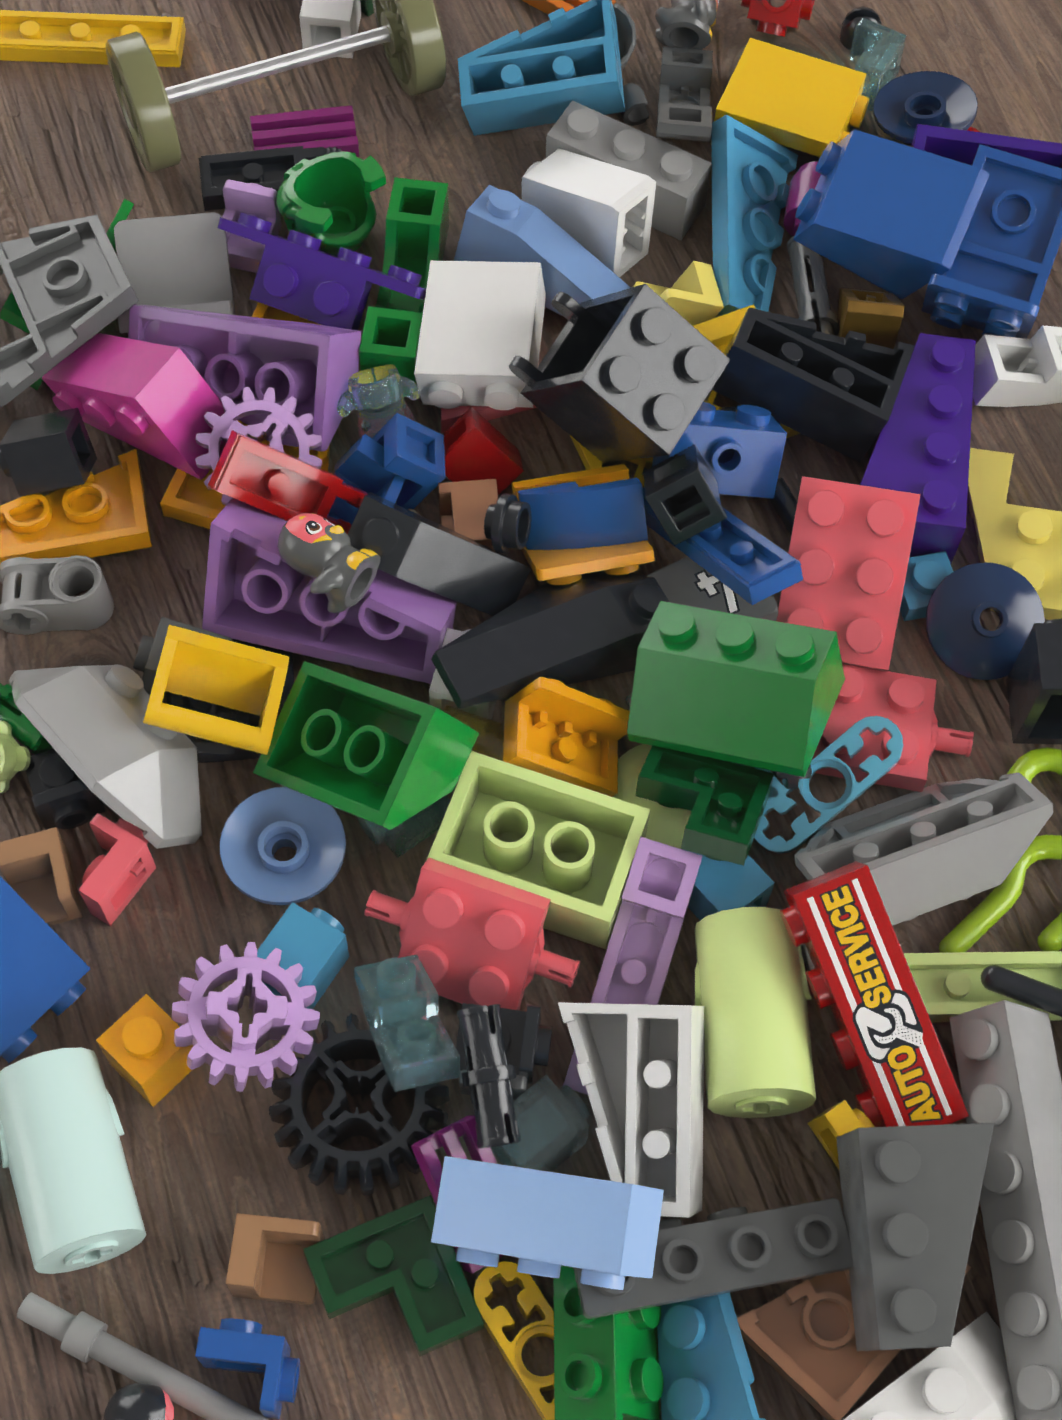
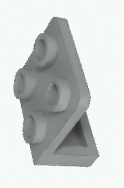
M210 212L119 221L115 225L114 237L117 257L139 300L135 304L236 315L226 231L217 228L220 217H222L221 215ZM130 308L118 317L120 333L129 332Z

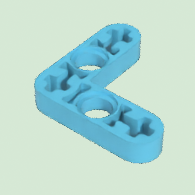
M880 716L865 717L856 722L811 760V777L822 768L836 769L846 780L845 792L835 802L824 803L818 801L811 794L809 787L811 777L799 779L798 788L806 804L820 813L821 816L814 822L809 823L805 812H803L792 822L791 827L795 835L787 842L779 835L769 840L764 834L770 826L769 821L765 817L770 811L775 809L777 813L784 815L797 805L794 800L787 797L793 790L786 789L774 776L770 795L754 836L757 842L768 851L780 854L789 853L797 849L897 764L901 758L904 746L903 737L897 725L888 718ZM869 730L875 736L883 731L887 732L891 737L886 744L890 755L884 760H881L876 755H872L859 765V769L869 775L858 783L850 767L834 755L842 748H846L851 759L864 747V742L861 738L863 732ZM755 767V769H759V770L771 772L770 770H767V769H762V768H757V767Z

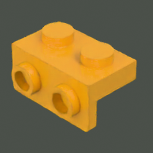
M539 677L505 701L503 761L613 797L618 794V740L627 735L630 711L614 705L609 700L596 698L570 688L559 680Z

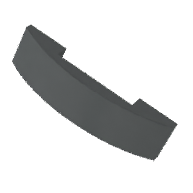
M663 46L656 138L710 141L712 131L710 86L713 51Z

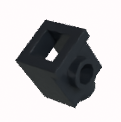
M695 444L643 471L645 498L674 546L727 519V514L720 502L718 483Z

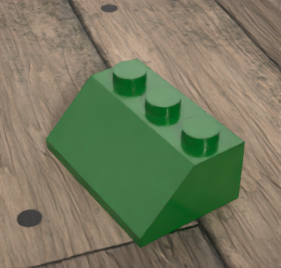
M660 601L637 650L627 729L629 741L805 777L845 681L837 633L824 629Z
M304 661L275 723L267 755L261 754L253 773L391 830L454 791L479 732L435 706Z

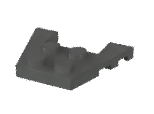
M98 215L29 228L30 237L0 242V275L5 274L30 332L29 335L0 348V407L8 404L139 301Z

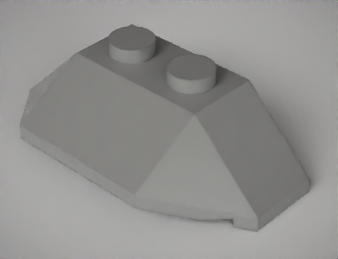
M119 664L14 671L9 679V683L12 686L15 705L92 793L123 820L141 828L144 831L142 833L143 837L157 849L196 843L202 835L197 747L183 733L143 723L150 695L144 690V683L138 674L128 667Z
M1020 773L1005 774L999 780L975 778L937 783L925 787L922 792L914 791L827 823L810 839L806 848H801L794 855L795 864L808 880L855 861L868 865L893 926L1001 885L1053 814V803Z

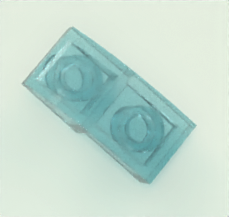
M417 954L401 958H388L382 962L354 967V978L363 1010L380 1059L394 1091L397 1092L459 1078L460 1055L438 1016V992Z

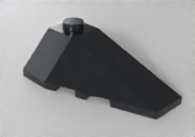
M603 570L582 574V578L579 581L571 584L552 585L546 583L437 650L431 660L458 709L510 698L539 677L556 679L565 685L634 671L638 646L660 601L669 602L655 577L632 573L609 575Z

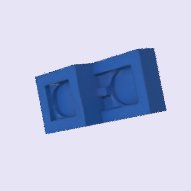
M638 478L579 487L574 481L518 491L519 501L528 502L531 508V529L525 545L527 550L578 549L648 540L642 483Z

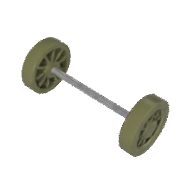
M372 0L377 28L167 88H164L149 46L140 33L133 32L108 39L106 42V54L113 84L128 131L141 163L151 173L179 165L181 161L180 143L170 104L375 45H383L391 70L402 90L408 95L415 96L441 88L446 78V56L441 27L433 0Z

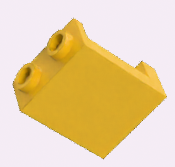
M750 38L717 105L714 121L727 114L780 145L820 158L830 142L838 144L850 133L851 126L860 128L869 104V97L862 96L866 73Z

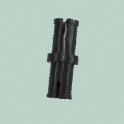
M493 1004L488 1007L483 1005L457 1011L467 1072L461 1073L464 1088H470L476 1121L478 1149L522 1142L515 1114L511 1080L517 1079L515 1065H508L499 1004Z

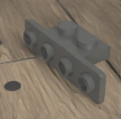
M835 1198L754 1213H748L746 1207H733L708 1215V1221L682 1225L681 1219L662 1220L659 1223L652 1278L625 1276L623 1290L610 1289L580 1283L582 1269L573 1267L583 1315L588 1319L849 1270L853 1266L850 1238L840 1202Z

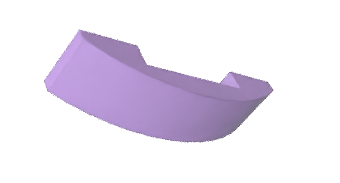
M640 837L621 898L622 903L590 1003L658 1005L697 878L702 855ZM574 1049L563 1087L588 1095L586 1086H582L576 1066L579 1063Z

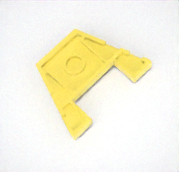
M970 448L967 501L978 538L977 549L980 563H996L1019 572L1032 584L1038 593L1043 605L1045 619H1062V511L1007 504L1006 499L1014 454Z

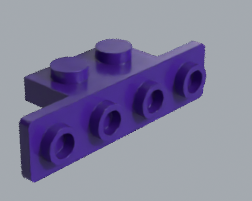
M240 212L238 222L220 217L218 229L265 245L249 299L321 325L357 331L372 283L425 300L426 288L419 285L422 278L421 274L395 265H390L388 274L369 268L372 257L340 247L338 256L328 254L319 250L321 239L291 229L287 239L269 233L272 222Z

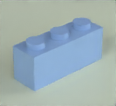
M445 1156L431 1242L458 1247L456 1261L498 1267L499 1255L501 1254L518 1257L517 1272L560 1278L561 1265L582 1269L580 1279L582 1284L623 1290L625 1276L652 1278L664 1190Z

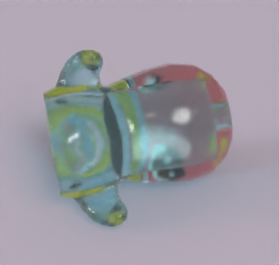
M391 364L362 370L350 376L348 389L341 395L337 404V411L341 417H347L352 410L357 409L359 437L361 438L366 434L372 438L396 413L415 421L404 397H408L411 400L419 399V388L414 381L401 376L397 368Z

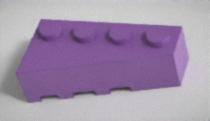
M232 498L211 522L202 629L230 637L231 639L431 684L435 672V666L431 658L437 650L442 648L447 628L453 629L457 601L378 569L370 588L357 604L348 607L343 612L332 613L327 610L329 600L326 593L314 594L310 591V586L316 578L291 568L279 553L277 547L278 538L282 527L287 521Z

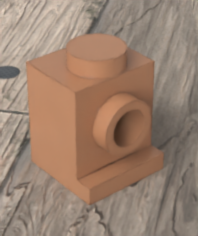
M496 479L438 483L440 524L493 549L492 541L487 539L484 534V520L488 507L491 504H496L498 501Z

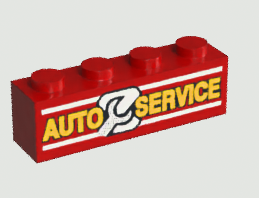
M855 861L784 890L790 906L780 910L786 930L795 947L805 944L814 965V969L805 972L811 992L820 1009L828 1006L831 1007L839 1027L838 1031L830 1033L836 1054L845 1071L853 1068L856 1069L864 1092L855 1095L859 1110L870 1119L874 1127L946 1125L968 1117L969 1114L868 865Z

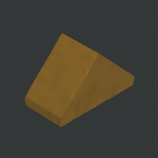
M840 288L837 312L840 328L836 336L845 338L849 331L866 334V343L894 349L905 306L893 293Z

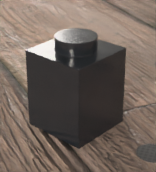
M78 408L14 420L0 443L1 468L7 477H12L20 497L85 484L97 460Z

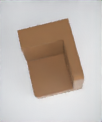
M57 827L0 842V871L8 884L49 926L83 917L69 852Z
M237 1213L226 1285L232 1296L306 1305L313 1304L316 1300L317 1287L305 1259L303 1249L324 1240L320 1223L309 1220Z

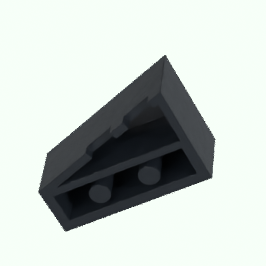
M748 308L723 353L730 361L711 390L742 405L765 408L771 412V415L777 422L860 462L890 418L915 345L898 342L894 349L866 343V334L849 331L845 338L817 332L815 322Z

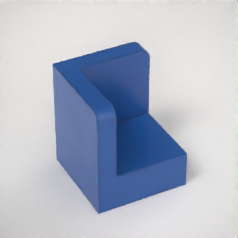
M396 413L372 437V439L384 446V469L406 479L396 500L397 505L406 509H414L438 486V483H441L446 478L443 434Z
M366 434L337 461L332 471V474L344 480L343 483L365 493H374L393 503L396 502L406 480L384 469V446ZM336 496L328 516L335 519H343L353 524L359 508L348 504L346 500Z

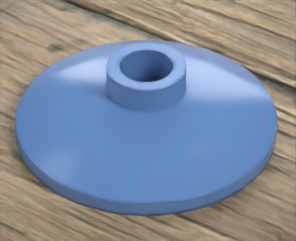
M287 787L269 788L245 799L233 810L226 820L220 837V857L230 881L249 898L271 905H290L292 902L296 904L319 894L337 876L346 852L344 827L335 809L326 803ZM282 847H291L296 851L295 856L287 861H278L274 858L275 852Z

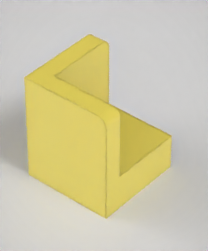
M693 261L671 288L639 281L633 286L648 285L692 326L714 319L724 308L712 265L703 262Z

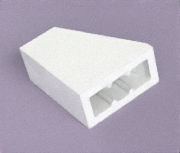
M560 148L542 162L537 161L527 169L521 182V200L539 208L618 277H621L648 254L656 181L651 177Z

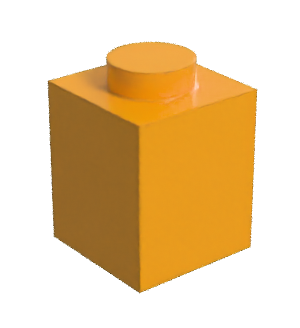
M145 994L96 1041L109 1064L154 1107L192 1071L187 1066V1055L193 1045L186 1047L175 1046L174 1030L180 1026L171 1020V1017L149 995Z

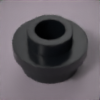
M504 493L499 497L496 504H491L488 507L484 520V534L487 539L492 541L495 552L507 554L512 548L521 550L525 547L531 529L532 517L529 503L518 501L517 497L513 494Z

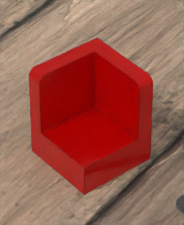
M472 407L443 434L445 476L452 482L496 479L497 493L499 495L524 471L519 450Z

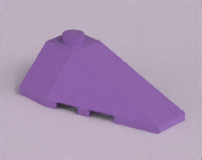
M134 304L130 307L129 339L180 348L220 400L226 395L236 405L243 402V388L250 387L255 400H263L268 387L274 388L275 403L281 406L287 399L293 396L297 399L296 409L293 414L298 418L301 415L311 413L314 418L311 426L305 430L306 434L321 435L322 445L312 450L325 451L328 449L357 389L353 386L351 380H353V375L358 374L361 331L312 323ZM254 414L239 420L247 425L263 423L268 415ZM289 428L282 440V445L298 447L297 440ZM271 435L267 439L269 442L271 441Z

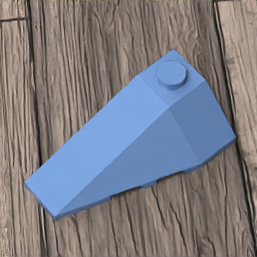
M488 185L466 211L454 261L541 263L546 292L545 308L560 314L551 304L558 292L568 294L580 304L584 301L631 288L539 208L519 199L512 192Z

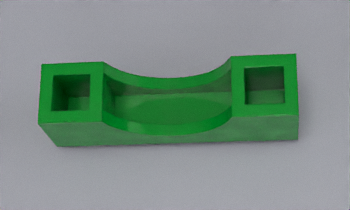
M394 177L386 216L383 273L388 274L390 265L410 270L422 275L419 285L427 288L430 260L443 261L449 229L448 183ZM380 286L375 307L368 306L359 348L361 372L371 370L374 382L369 387L362 388V392L417 398L419 389L414 371L425 300ZM394 366L397 375L391 382L377 381L374 369Z

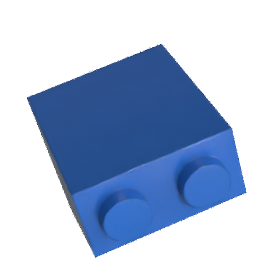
M854 129L838 144L830 142L821 154L815 169L821 176L815 189H809L798 206L795 217L801 220L793 240L883 290L893 293L896 297L904 299L928 284L932 274L942 275L951 269L990 174L978 167Z
M0 876V1056L9 1064L37 1038L38 1034L31 1026L48 1009H51L59 1016L83 994L86 988L79 980L91 968Z

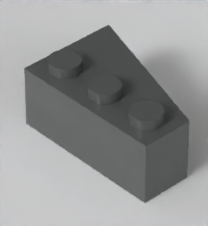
M994 1123L857 1128L836 1137L843 1213L850 1238L853 1266L849 1269L857 1351L951 1347Z

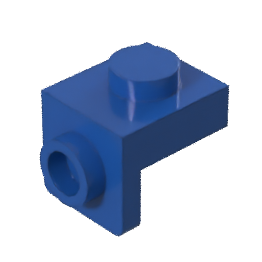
M235 1318L221 1319L219 1329L200 1327L195 1357L204 1368L264 1374L259 1409L264 1417L279 1420L282 1403H294L300 1372V1358L290 1357L291 1348L285 1336L261 1334L262 1324Z

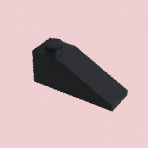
M371 492L365 495L348 532L352 547L358 550H373L381 557L378 569L492 616L516 602L531 570V567L502 553L495 552L494 549Z

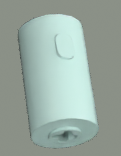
M83 1047L61 1048L41 1052L23 1058L0 1071V1151L2 1167H9L33 1266L38 1273L56 1274L90 1267L131 1250L146 1237L145 1227L119 1137L125 1133L113 1099L105 1087L98 1058L93 1050Z

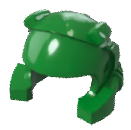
M346 151L329 153L311 160L303 158L284 173V181L277 192L276 202L289 232L291 229L321 239L319 250L338 256L340 247L355 251L369 236L375 226L377 215L370 192L385 185L386 176L380 164L371 155L364 160L358 158L355 153Z

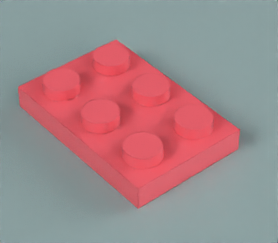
M802 476L788 554L800 561L803 580L781 591L778 607L779 613L776 621L835 631L837 633L842 663L889 671L921 494Z

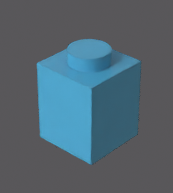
M702 855L703 857L688 908L699 920L723 910L767 906L775 882L749 855L744 866L728 861L712 860Z
M293 902L257 950V957L267 959L268 955L275 948L282 950L280 967L284 970L298 963L302 965V978L297 986H315L317 991L315 1001L307 1007L308 1009L315 1007L350 956L346 934L343 933L344 927L336 918L319 908H313L311 912H308ZM263 982L274 995L282 996L271 985Z

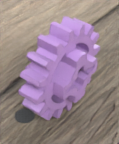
M250 387L243 388V402L237 405L228 396H223L221 401L225 413L220 417L215 413L207 411L204 415L205 421L213 429L211 434H196V443L209 449V453L195 458L197 467L202 469L212 468L213 472L220 458L221 441L227 443L232 430L261 443L271 435L269 446L284 452L282 440L290 428L298 443V459L320 469L322 466L320 458L309 454V450L316 449L322 445L321 435H307L305 432L313 423V416L311 413L297 418L293 414L296 409L297 399L293 396L287 399L282 406L275 403L274 388L268 387L263 400H255ZM254 414L268 415L263 423L244 426L237 421ZM212 474L209 475L208 478L204 481L205 486L208 490L212 489L210 486H208ZM223 494L222 504L226 506L232 497Z
M248 942L244 956L234 957L232 950L226 944L220 946L218 964L213 965L203 957L196 960L195 973L198 981L182 977L179 981L178 994L186 1001H178L172 1004L171 1020L183 1024L174 1030V1043L176 1047L193 1045L187 1055V1066L193 1070L205 1062L211 1066L209 1074L210 1084L215 1086L226 1073L234 1076L236 1091L243 1092L248 1076L257 1075L259 1082L266 1089L272 1086L274 1068L278 1067L282 1072L290 1076L296 1071L298 1061L293 1051L309 1055L314 1038L305 1031L317 1029L320 1012L308 1009L307 1007L314 1003L317 991L315 986H297L303 973V967L300 963L290 966L286 970L280 967L282 950L275 948L268 955L267 959L257 957L255 942ZM236 979L222 992L213 991L219 985ZM263 982L271 985L282 996L274 995ZM245 995L249 996V1009H252L253 1023L249 1024L248 1036L246 1038L242 1037V1023H239L238 1014L239 1009L242 1008ZM208 1036H217L230 1050V1053L215 1045ZM268 1040H281L273 1048L255 1055V1051Z

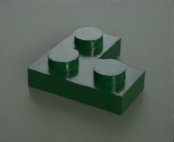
M652 746L638 776L635 796L655 801L665 807L682 808L692 811L684 829L681 849L702 854L712 860L728 861L744 866L770 795L774 774L728 761Z
M431 1195L303 1249L305 1259L329 1319L394 1292L419 1357L484 1328L483 1319L460 1264L456 1261L453 1247L431 1242L436 1207Z

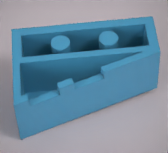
M590 0L567 12L562 7L548 14L549 21L522 34L517 29L458 58L461 106L473 135L556 123L572 100L604 115L625 112L617 22L612 0Z

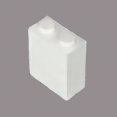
M430 260L414 371L423 405H434L444 409H452L458 406H489L496 410H511L515 407L533 408L534 404L520 394L526 383L509 369V364L515 356H521L536 368L538 367L546 301L541 263Z

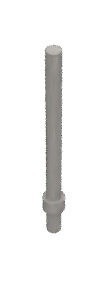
M32 1292L25 1297L18 1309V1319L61 1341L60 1349L63 1352L84 1363L94 1359L137 1383L159 1386L169 1395L172 1402L206 1420H270L107 1333L108 1325L83 1311L75 1316Z

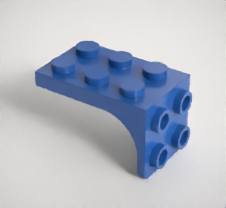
M980 144L972 166L990 174L951 269L942 275H931L922 312L931 314L930 319L933 322L947 328L960 329L962 324L983 330L982 336L986 334L1027 339L1038 315L1040 300L1062 240V168Z

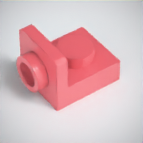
M97 813L89 824L99 845L107 850L108 853L106 855H99L91 862L83 875L82 886L78 890L90 914L111 926L157 867L147 846L149 841L143 837L141 829L122 818H119L114 823Z

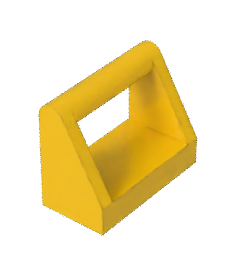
M169 625L143 723L267 755L286 679L289 656ZM164 692L260 716L259 726L255 727L163 703Z

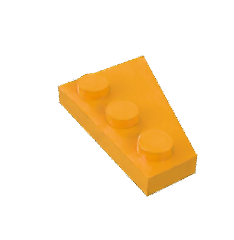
M137 449L119 455V465L95 475L90 472L85 484L62 488L45 496L39 493L26 495L1 505L0 564L7 559L16 557L41 559L79 555L93 558L152 547Z

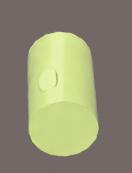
M741 907L723 910L704 917L695 926L697 959L695 968V1006H705L704 1070L707 1108L716 1114L739 1118L781 1116L802 1111L812 1106L816 1100L807 1000H811L812 996L805 975L806 969L801 946L795 947L792 943L780 913L781 909Z

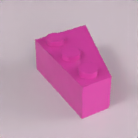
M97 333L42 376L44 382L56 394L52 400L60 411L78 408L83 422L200 480L212 469L197 467L195 458L209 453V449L196 443V434H211L213 430L204 418L207 411L215 413L220 417L225 411L221 400L180 348ZM221 441L220 445V456L226 445V443L223 441Z

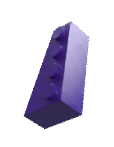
M924 333L919 334L890 418L879 435L860 483L863 486L921 494L910 557L946 551L950 564H952L966 529L976 340Z

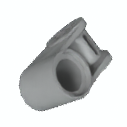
M75 555L71 557L41 559L16 557L7 559L0 564V582L3 584L0 604V629L6 632L29 635L41 631H88L104 625L113 614L115 607L113 596L101 568L94 560L87 556ZM89 590L84 595L74 597L81 591Z

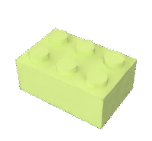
M471 751L427 859L432 858L551 899L543 925L544 929L606 949L622 903L621 898L640 837H646L650 809Z

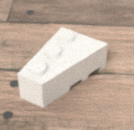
M558 1002L563 1022L567 1023L579 1064L576 1066L582 1086H586L598 1126L595 1130L610 1180L663 1189L661 1216L690 1218L702 1211L705 1006Z

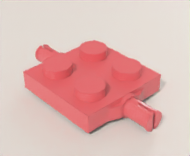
M842 663L845 681L812 760L856 722L870 716L888 718L896 724L902 734L904 745L901 758L897 764L874 784L922 792L927 781L929 759L934 750L965 755V757L970 756L974 732L938 727V720L934 711L936 679ZM867 730L861 734L864 747L854 757L850 759L846 748H842L834 756L850 767L856 781H862L869 775L859 769V765L872 755L878 756L881 760L888 758L890 755L886 744L891 737L887 732L883 731L875 736ZM822 768L815 772L817 774L844 778L838 770L833 768Z
M428 858L421 867L415 894L409 902L373 890L366 904L367 908L364 912L366 917L370 916L400 927L401 948L393 980L459 1003L482 1006L499 1004L500 1008L519 1010L525 988L533 980L535 974L568 985L571 988L580 965L579 960L575 961L544 950L543 925L551 899L432 858Z

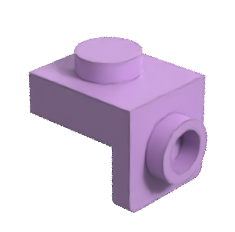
M226 180L223 187L226 209L222 217L238 222L240 212L267 220L272 222L269 233L278 236L282 224L276 202L277 191L256 183ZM226 231L230 267L257 273L265 245Z

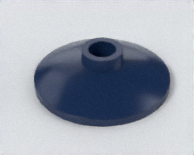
M920 71L899 76L884 85L875 97L873 114L875 122L884 133L896 140L912 144L917 124L967 130L976 118L978 101L973 89L960 78L942 72Z
M974 563L949 574L934 590L926 610V633L934 653L952 671L964 677L977 680H993L1008 676L1034 623L1045 622L1042 602L1032 584L1019 572L996 563ZM984 609H992L999 616V625L994 631H988L980 624V614Z

